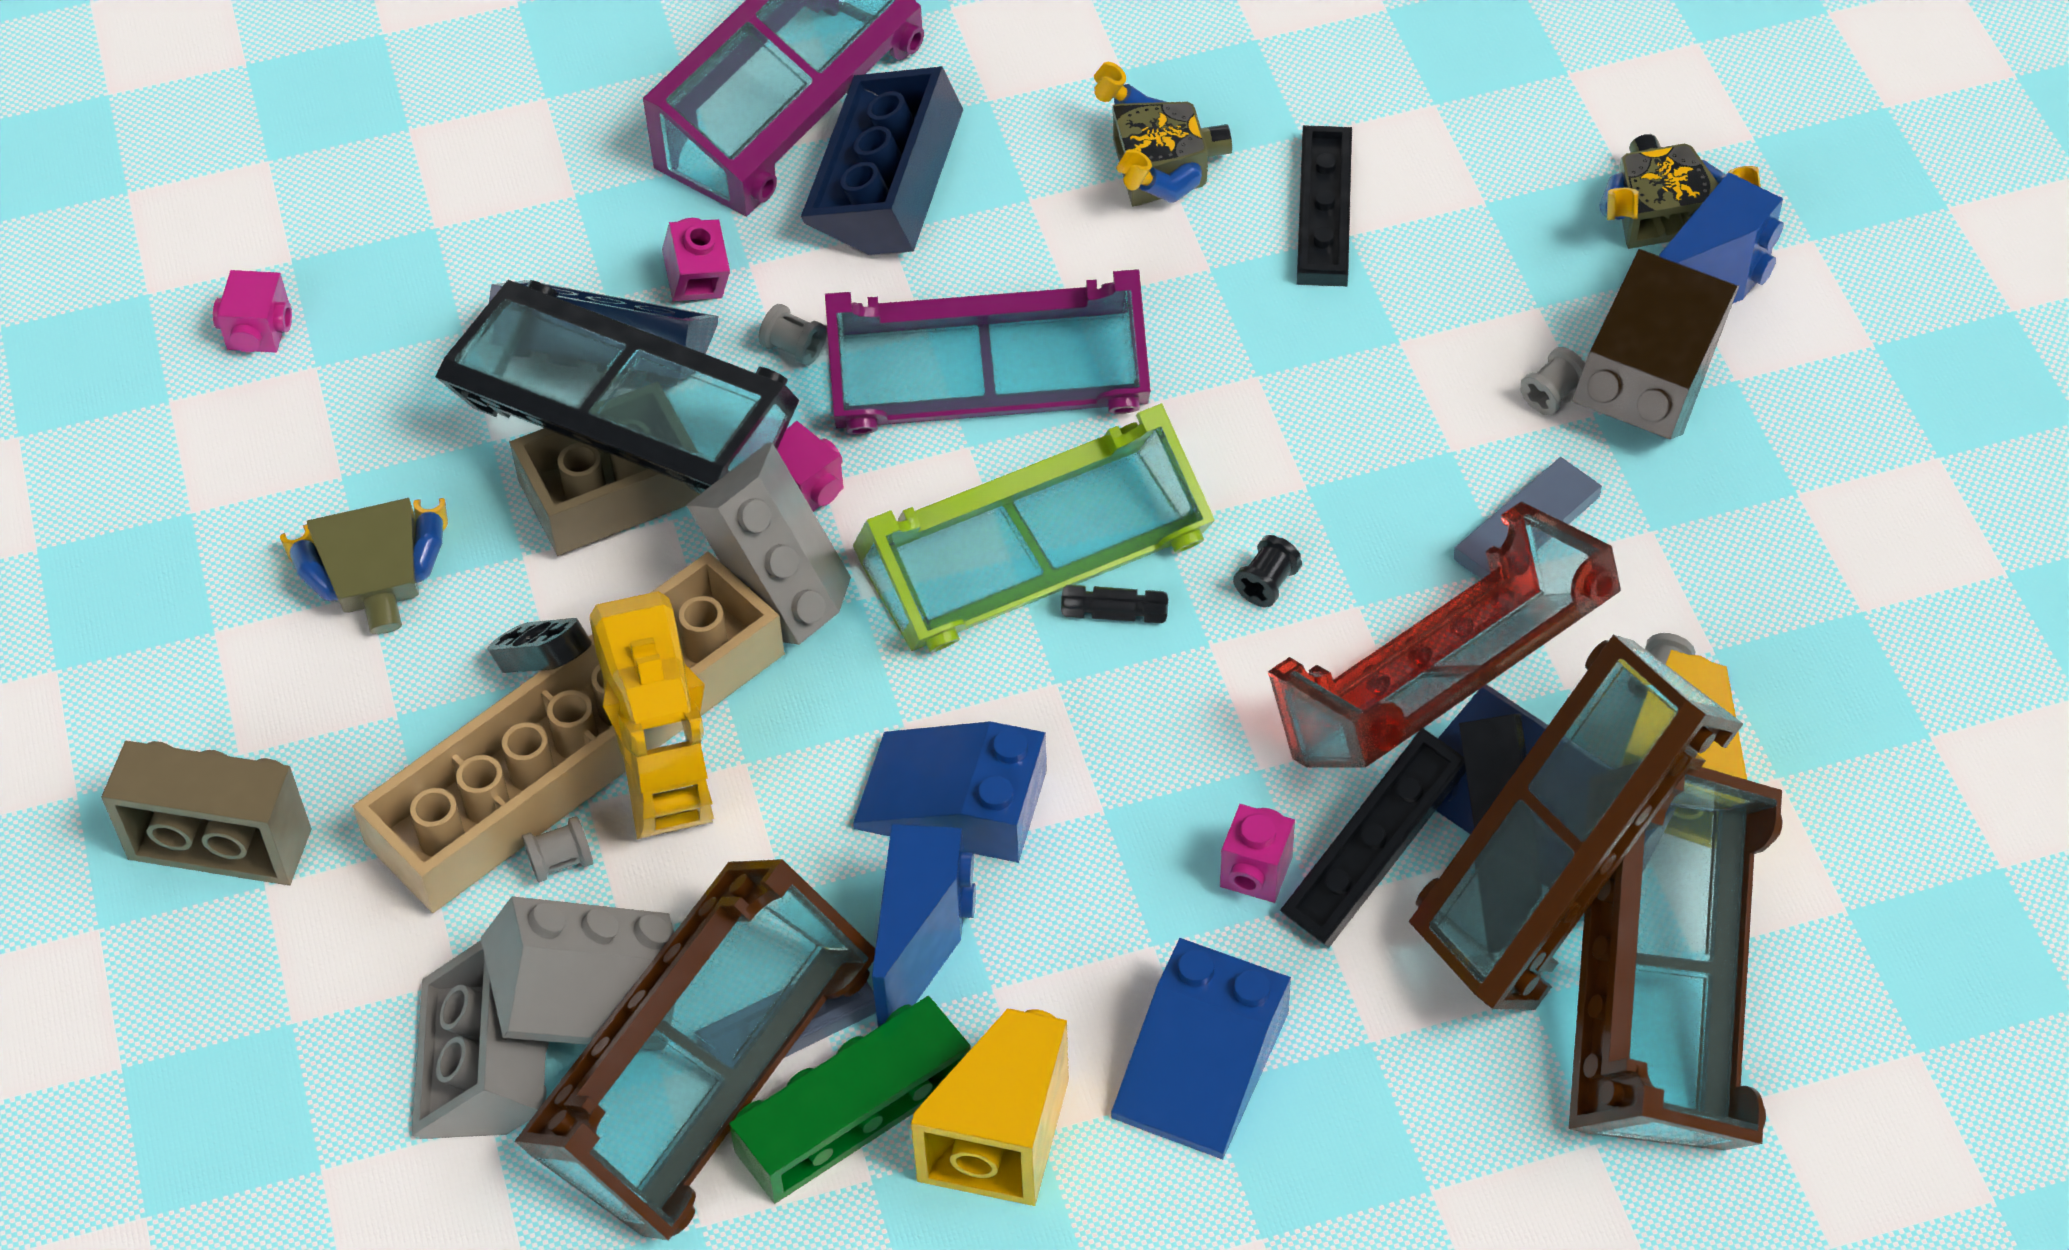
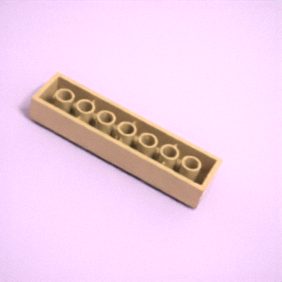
M706 552L652 591H660L670 599L684 663L705 684L700 711L701 716L785 655L779 614L710 552ZM593 635L589 636L592 645L580 656L556 669L541 670L352 805L364 844L432 913H435L523 848L522 835L532 833L534 836L542 834L626 772L624 757L620 752L614 727L602 707L605 695L604 679L597 658ZM682 722L644 729L647 750L660 747L682 731Z

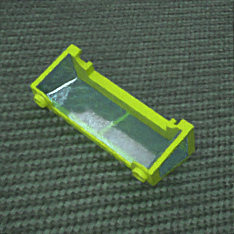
M1161 403L1138 412L1136 417L1139 425L1137 422H1133L1122 428L1115 426L1108 429L1104 436L931 505L918 510L910 507L902 511L898 521H896L892 510L867 519L853 543V547L863 569L911 651L924 646L928 647L930 653L942 650L960 640L959 632L1062 591L1066 585H1077L1172 546L1175 553H1179L1203 542L1205 539L1202 533L1210 527L1215 518L1163 404Z

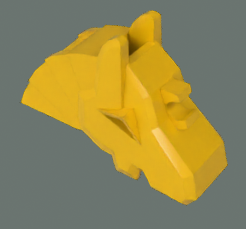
M660 591L596 604L589 615L597 658L604 679L605 695L602 707L614 727L619 749L624 757L637 839L713 823L714 815L711 807L713 803L706 781L708 776L701 747L704 728L700 711L705 684L684 663L670 599ZM682 722L686 742L647 750L644 729Z

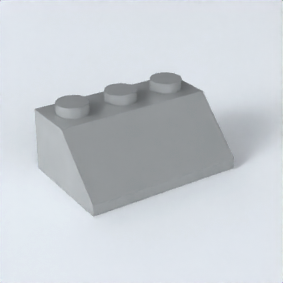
M773 443L763 445L686 505L719 561L779 614L783 642L800 645L840 612L851 576Z
M512 896L481 936L502 1037L588 1045L673 935L674 929L670 914ZM674 1005L661 1021L669 1028L671 1026ZM653 1031L641 1049L662 1051L668 1041Z
M481 940L422 979L412 1136L420 1139L507 1135L530 1121L546 1100L547 1090L544 1085L545 1060L549 1042L502 1037Z

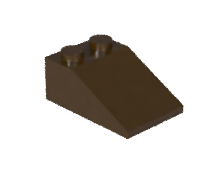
M1638 249L1589 352L1571 402L1667 439L1683 435L1739 285Z

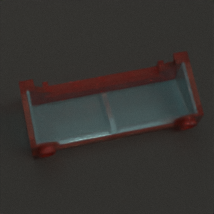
M1522 501L1501 515L1503 524L1509 527L1500 548L1492 546L1485 551L1490 574L1347 671L1333 679L1331 672L1319 665H1315L1309 669L1308 673L1303 664L1291 657H1288L1268 671L1292 759L1306 768H1366L1420 731L1422 727L1424 728L1618 594L1621 591L1612 546Z

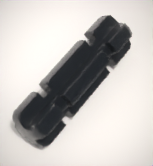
M1066 585L1061 596L1062 615L1066 617L1084 618V613H1092V619L1136 622V616L1144 617V622L1164 623L1168 616L1169 599L1168 594L1164 591L1146 590L1145 595H1137L1138 589L1094 586L1093 592L1086 591V586Z

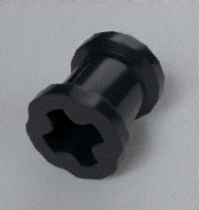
M1266 535L1258 543V554L1248 566L1241 567L1233 576V583L1241 596L1250 603L1260 607H1271L1279 598L1278 588L1287 576L1295 575L1302 567L1301 554L1293 544L1284 538Z

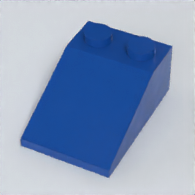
M1728 172L1658 256L1739 285L1733 304L1739 302L1746 297L1756 283L1763 285L1775 267L1776 257L1771 254L1784 227V223L1779 220L1783 198Z
M992 721L886 731L880 742L853 822V827L855 830L890 836L892 824L962 828L964 851L1019 863L1047 772L1046 732Z
M891 825L872 972L878 1027L883 1025L896 1009L908 1004L914 1005L961 941L963 918H974L976 903V884L972 883L974 853L964 851L962 828Z
M1179 938L1155 989L1114 1102L1111 1118L1223 1160L1289 1014L1291 977Z

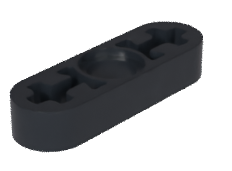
M566 618L520 624L495 639L488 646L487 650L502 673L552 670L580 656L592 645V641L577 618Z

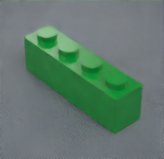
M929 995L914 1005L901 1006L887 1018L883 1025L864 1037L856 1036L851 1038L838 1049L836 1055L816 1068L801 1070L789 1080L786 1087L766 1100H756L745 1106L738 1113L736 1119L729 1123L734 1152L772 1202L776 1204L914 1114L928 1096L971 1050V1045Z

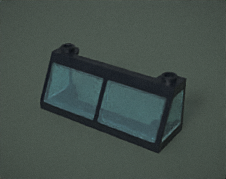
M508 279L447 353L435 376L475 410L493 417H497V414L510 418L512 415L683 482L692 491L700 494L766 443H773L775 448L778 449L799 403V399L786 386L788 379L773 370L758 367L756 373L743 369L557 298L559 294L557 291L534 280H530L528 285L524 286Z

